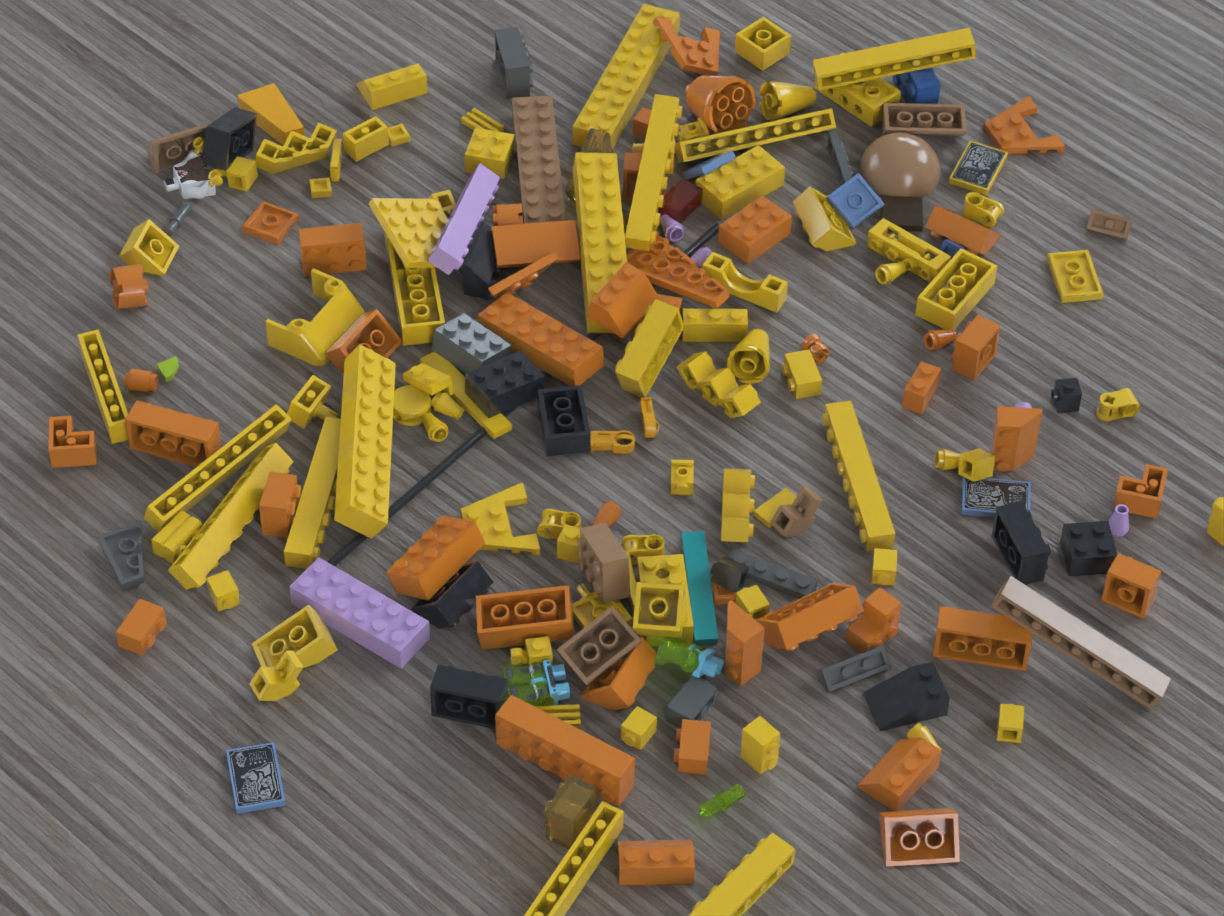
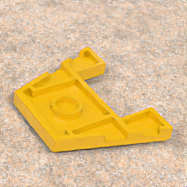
M523 483L461 508L462 519L475 521L485 541V544L479 550L498 551V549L511 550L512 553L520 554L521 551H528L532 555H540L537 534L512 536L505 508L527 504V495Z

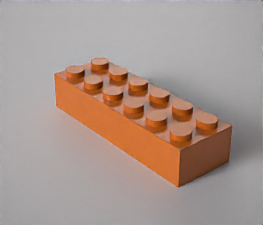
M508 292L478 314L479 324L511 344L510 352L515 353L521 350L536 367L569 386L582 385L604 366L603 346Z
M513 695L507 699L495 714L496 743L501 748L518 754L524 760H530L539 765L543 770L551 771L560 776L564 781L572 782L580 786L584 791L591 792L601 797L605 802L612 803L618 807L633 789L635 758Z

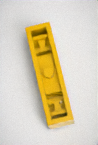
M884 218L868 231L867 247L895 263L899 261L904 262L907 270L930 283L951 260L950 255ZM888 229L896 232L898 234V239L894 237V233H892L891 235L888 234ZM927 251L936 255V257L932 259L930 254L927 253Z

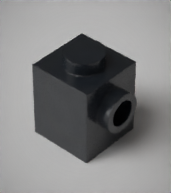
M1057 379L1054 389H1051V399L1055 404L1057 413L1079 411L1082 391L1078 379Z
M723 557L715 561L711 568V574H713L711 582L737 592L743 588L750 567L728 557Z

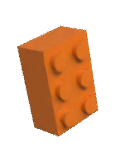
M761 195L719 225L718 244L749 264L791 234L792 215Z
M362 223L299 229L303 277L311 276L313 268L326 274L366 270L365 239Z

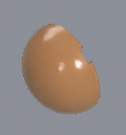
M890 133L879 137L867 147L860 160L859 174L880 198L881 196L924 198L932 193L938 185L940 163L934 149L925 140L909 133Z

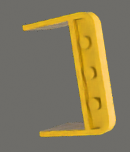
M313 268L311 270L313 295L328 301V303L311 322L304 319H294L287 326L267 319L265 321L268 346L311 365L323 366L330 361L325 352L364 313V309L342 280Z

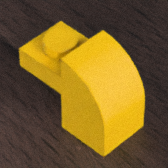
M286 650L276 667H260L249 684L259 701H276L292 694L300 686L297 677L304 667L294 651Z

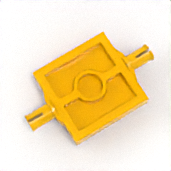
M585 584L577 586L576 590L582 598L572 604L573 617L582 629L611 606L617 610L629 626L633 624V618L619 600L604 603L600 595H596L595 592L590 593Z

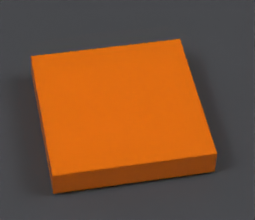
M262 201L243 224L242 232L279 245L298 222L299 214Z

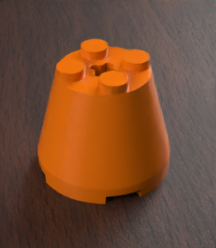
M704 75L696 78L685 89L686 104L689 111L697 118H700L707 128L715 134L745 128L748 125L746 121L750 116L751 110L755 109L756 98L753 87L750 83L739 77Z

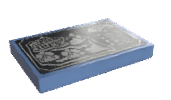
M963 477L961 515L995 518L996 507L1022 501L1025 508L1030 510L1031 482L985 478L973 482Z
M274 742L226 750L237 814L286 806Z

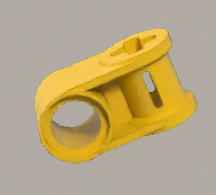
M970 192L965 197L962 213L964 217L991 228L995 226L997 218L1003 215L1004 207L998 201L991 200L977 192Z
M1124 388L1119 391L1103 393L1099 399L1100 406L1096 410V416L1105 422L1132 417L1140 411L1141 406L1129 388Z
M545 509L542 512V522L537 527V533L546 539H558L565 524L582 528L581 517L575 512Z
M627 535L622 538V547L624 551L629 553L632 565L637 564V557L665 555V541L660 535Z

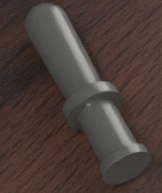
M184 202L176 215L171 217L170 224L164 229V233L168 236H173L176 228L182 225V220L192 209L190 202Z

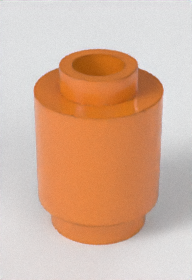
M131 369L130 372H126L124 383L128 385V390L150 393L157 389L158 374H153V371Z

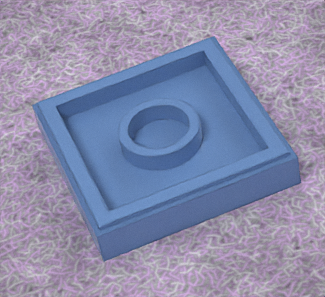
M733 150L714 155L684 171L682 175L686 180L706 175L735 159L736 156Z
M859 173L826 197L828 202L852 230L885 205Z

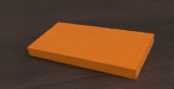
M575 220L492 226L491 228L497 268L529 266L552 252L558 257V260L553 264L580 262L581 260Z

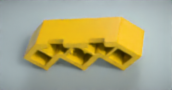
M318 122L311 138L291 130L283 147L264 139L255 157L256 166L271 174H275L327 158L333 146V141L336 138L337 130Z
M706 351L693 354L676 367L689 388L700 390L704 399L715 407L719 404L725 409L724 413L730 418L744 416L761 403L757 391L751 384L738 386L734 374L728 367L716 370L712 358Z
M724 468L721 541L748 542L749 537H753L754 524L749 523V512L754 513V499H750V488H755V475H751V470Z

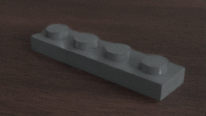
M837 131L829 132L827 147L841 186L853 177L852 167L848 166V155L843 151V140L839 139Z
M733 549L728 557L750 567L746 579L800 599L814 592L817 587L818 580L740 550Z

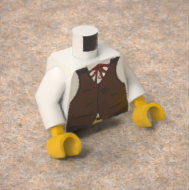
M197 137L193 142L195 150H191L182 162L174 165V178L164 180L166 191L178 189L183 199H203L205 196L216 195L215 185L219 186L223 182L222 174L217 169L210 171L208 165L203 164L204 157L199 153L203 152L205 142L201 137Z

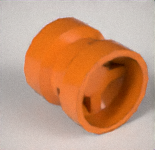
M817 334L807 336L801 343L802 350L810 349L815 364L824 362L830 355V350L823 344L822 339Z

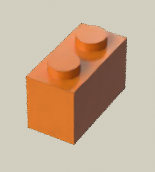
M922 361L920 362L904 389L903 408L921 415L923 414L939 387L941 368Z
M139 599L116 631L118 646L143 656L146 650L153 646L158 633L166 627L167 619L164 608Z
M682 719V728H677L676 743H680V747L674 750V762L678 763L679 773L707 775L711 722Z

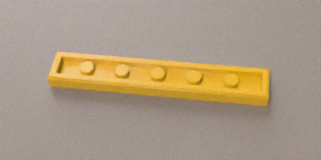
M435 352L420 358V364L424 363L451 377L453 383L452 397L485 428L493 439L512 430V424L501 413L488 418L466 395L465 377L448 360Z

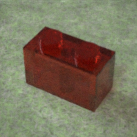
M685 179L680 180L664 195L663 207L658 208L660 217L662 215H669L670 218L681 224L702 204L703 189Z

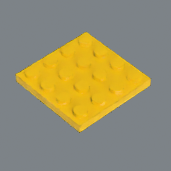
M372 198L369 206L405 267L437 268L428 262V259L448 221L440 204L434 199Z

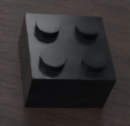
M1109 521L1063 524L1060 543L1069 576L1107 574L1117 557Z

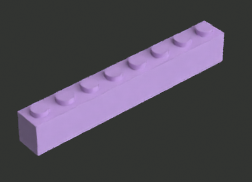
M479 163L470 175L428 259V262L448 275L453 269L458 270L462 265L463 258L468 253V248L474 240L473 237L476 235L479 225L495 197L494 194L499 188L497 183L500 177Z

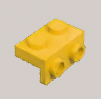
M424 363L414 366L403 373L404 382L431 395L439 391L442 393L446 392L449 396L453 395L451 377Z

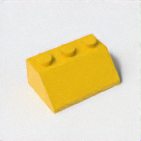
M418 63L356 83L370 108L376 110L426 94L427 75Z
M809 186L793 201L796 209L795 213L803 223L802 228L808 233L810 237L809 242L815 248L819 247L824 251H831L856 244L847 223L828 202L826 195Z
M682 308V320L685 326L682 331L683 342H740L748 333L747 309Z

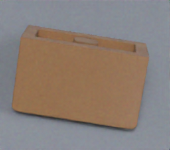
M1092 209L1086 229L1128 239L1131 224H1133L1134 220Z

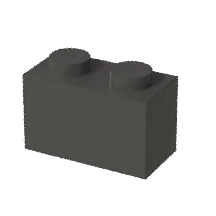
M694 676L687 682L684 681L675 698L671 697L666 704L667 721L679 728H682V719L701 721L716 703L717 687Z

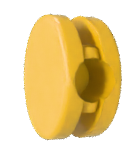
M405 385L394 391L393 419L405 426L422 424V416L425 413H431L430 394L413 385Z

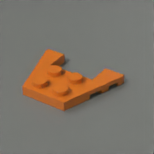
M655 17L652 21L654 26L660 28L662 32L660 36L663 41H668L670 44V52L682 70L708 76H715L718 73L719 30L705 27L701 31L703 40L699 41L689 37L677 36L670 19Z
M1030 96L984 122V130L999 150L1008 152V154L1027 153L1028 150H1038L1039 153H1047V150L1065 151V144L1057 134L1038 139L1023 119L1025 116L1037 113L1038 107Z

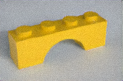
M714 252L710 254L703 264L702 268L706 271L707 275L720 282L729 290V294L776 313L787 300L788 282L770 274L763 280H751L737 271L731 259Z

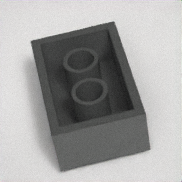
M518 27L495 30V61L506 99L530 96V88L533 87L532 76H530V73L533 72V65L531 60L528 61V48H524L525 38L524 35H520Z
M464 313L435 329L432 351L467 373L510 355L511 344Z

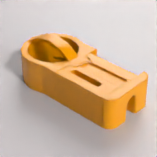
M652 397L640 398L644 438H656L659 432V423L655 419Z
M630 431L590 432L591 453H593V450L628 454L635 448V436ZM625 439L629 440L631 443L628 445H621L617 443V441Z

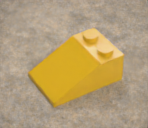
M307 605L252 643L261 667H276L286 650L294 651L304 668L320 663L338 650L323 617L310 605Z

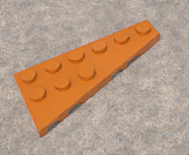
M654 229L657 232L655 244H651L650 251L632 248L626 254L627 262L643 271L652 284L716 309L730 297L729 290L715 278H710L703 268L699 269L695 262L679 248L670 245L667 238L659 236V232Z

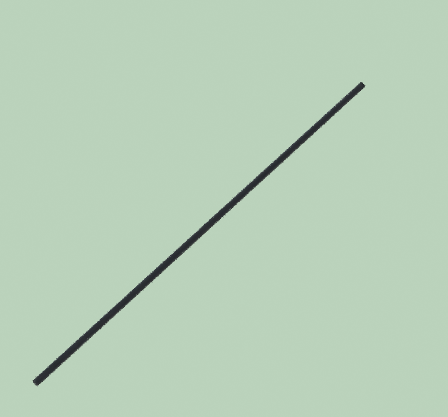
M713 225L683 253L688 257L692 256L719 232V225ZM589 333L586 337L594 341L602 333ZM546 372L543 373L545 375L544 384L553 377ZM517 407L507 410L501 414L506 418ZM481 427L393 503L389 507L388 520L488 433L485 428ZM359 533L327 562L336 566L368 537Z

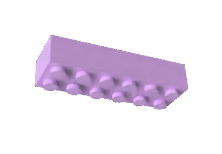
M319 557L289 586L292 605L299 609L310 605L323 617L326 625L401 669L430 639L428 620Z

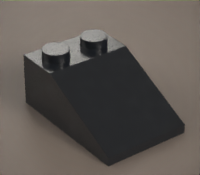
M933 662L909 667L864 692V697L879 731L946 716L950 700Z

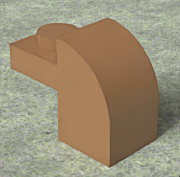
M802 487L792 505H780L770 524L784 537L797 536L815 522L817 518L814 514L822 499L809 487Z

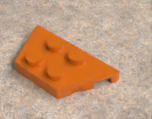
M552 252L489 287L488 290L496 300L506 292L514 295L517 289L521 288L524 290L532 285V281L557 261L558 257Z

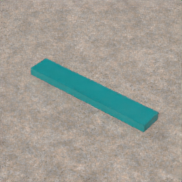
M704 531L682 532L684 563L694 625L695 645L718 644Z

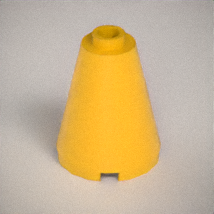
M768 81L764 82L759 90V95H762V102H759L761 113L766 120L771 121L779 120L808 108L816 100V92L810 86Z
M761 329L751 330L729 353L727 367L739 378L738 381L748 384L759 383L769 373V336Z

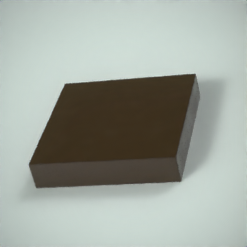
M881 196V200L885 204L880 209L881 220L884 218L905 231L923 232L922 197Z

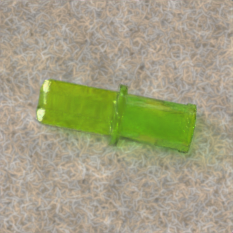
M735 784L723 793H716L714 798L699 806L698 809L701 816L708 818L722 809L726 811L729 805L743 799L745 792L739 784Z

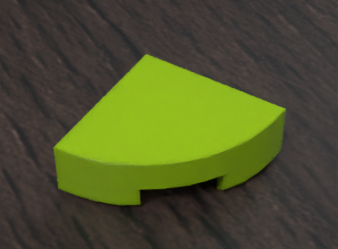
M176 356L156 364L157 370L166 383L174 379L179 369Z

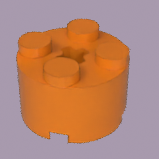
M522 203L493 206L494 226L523 224Z
M142 264L119 266L110 269V285H113V292L111 294L116 309L147 306L145 292H148L147 279L142 277Z

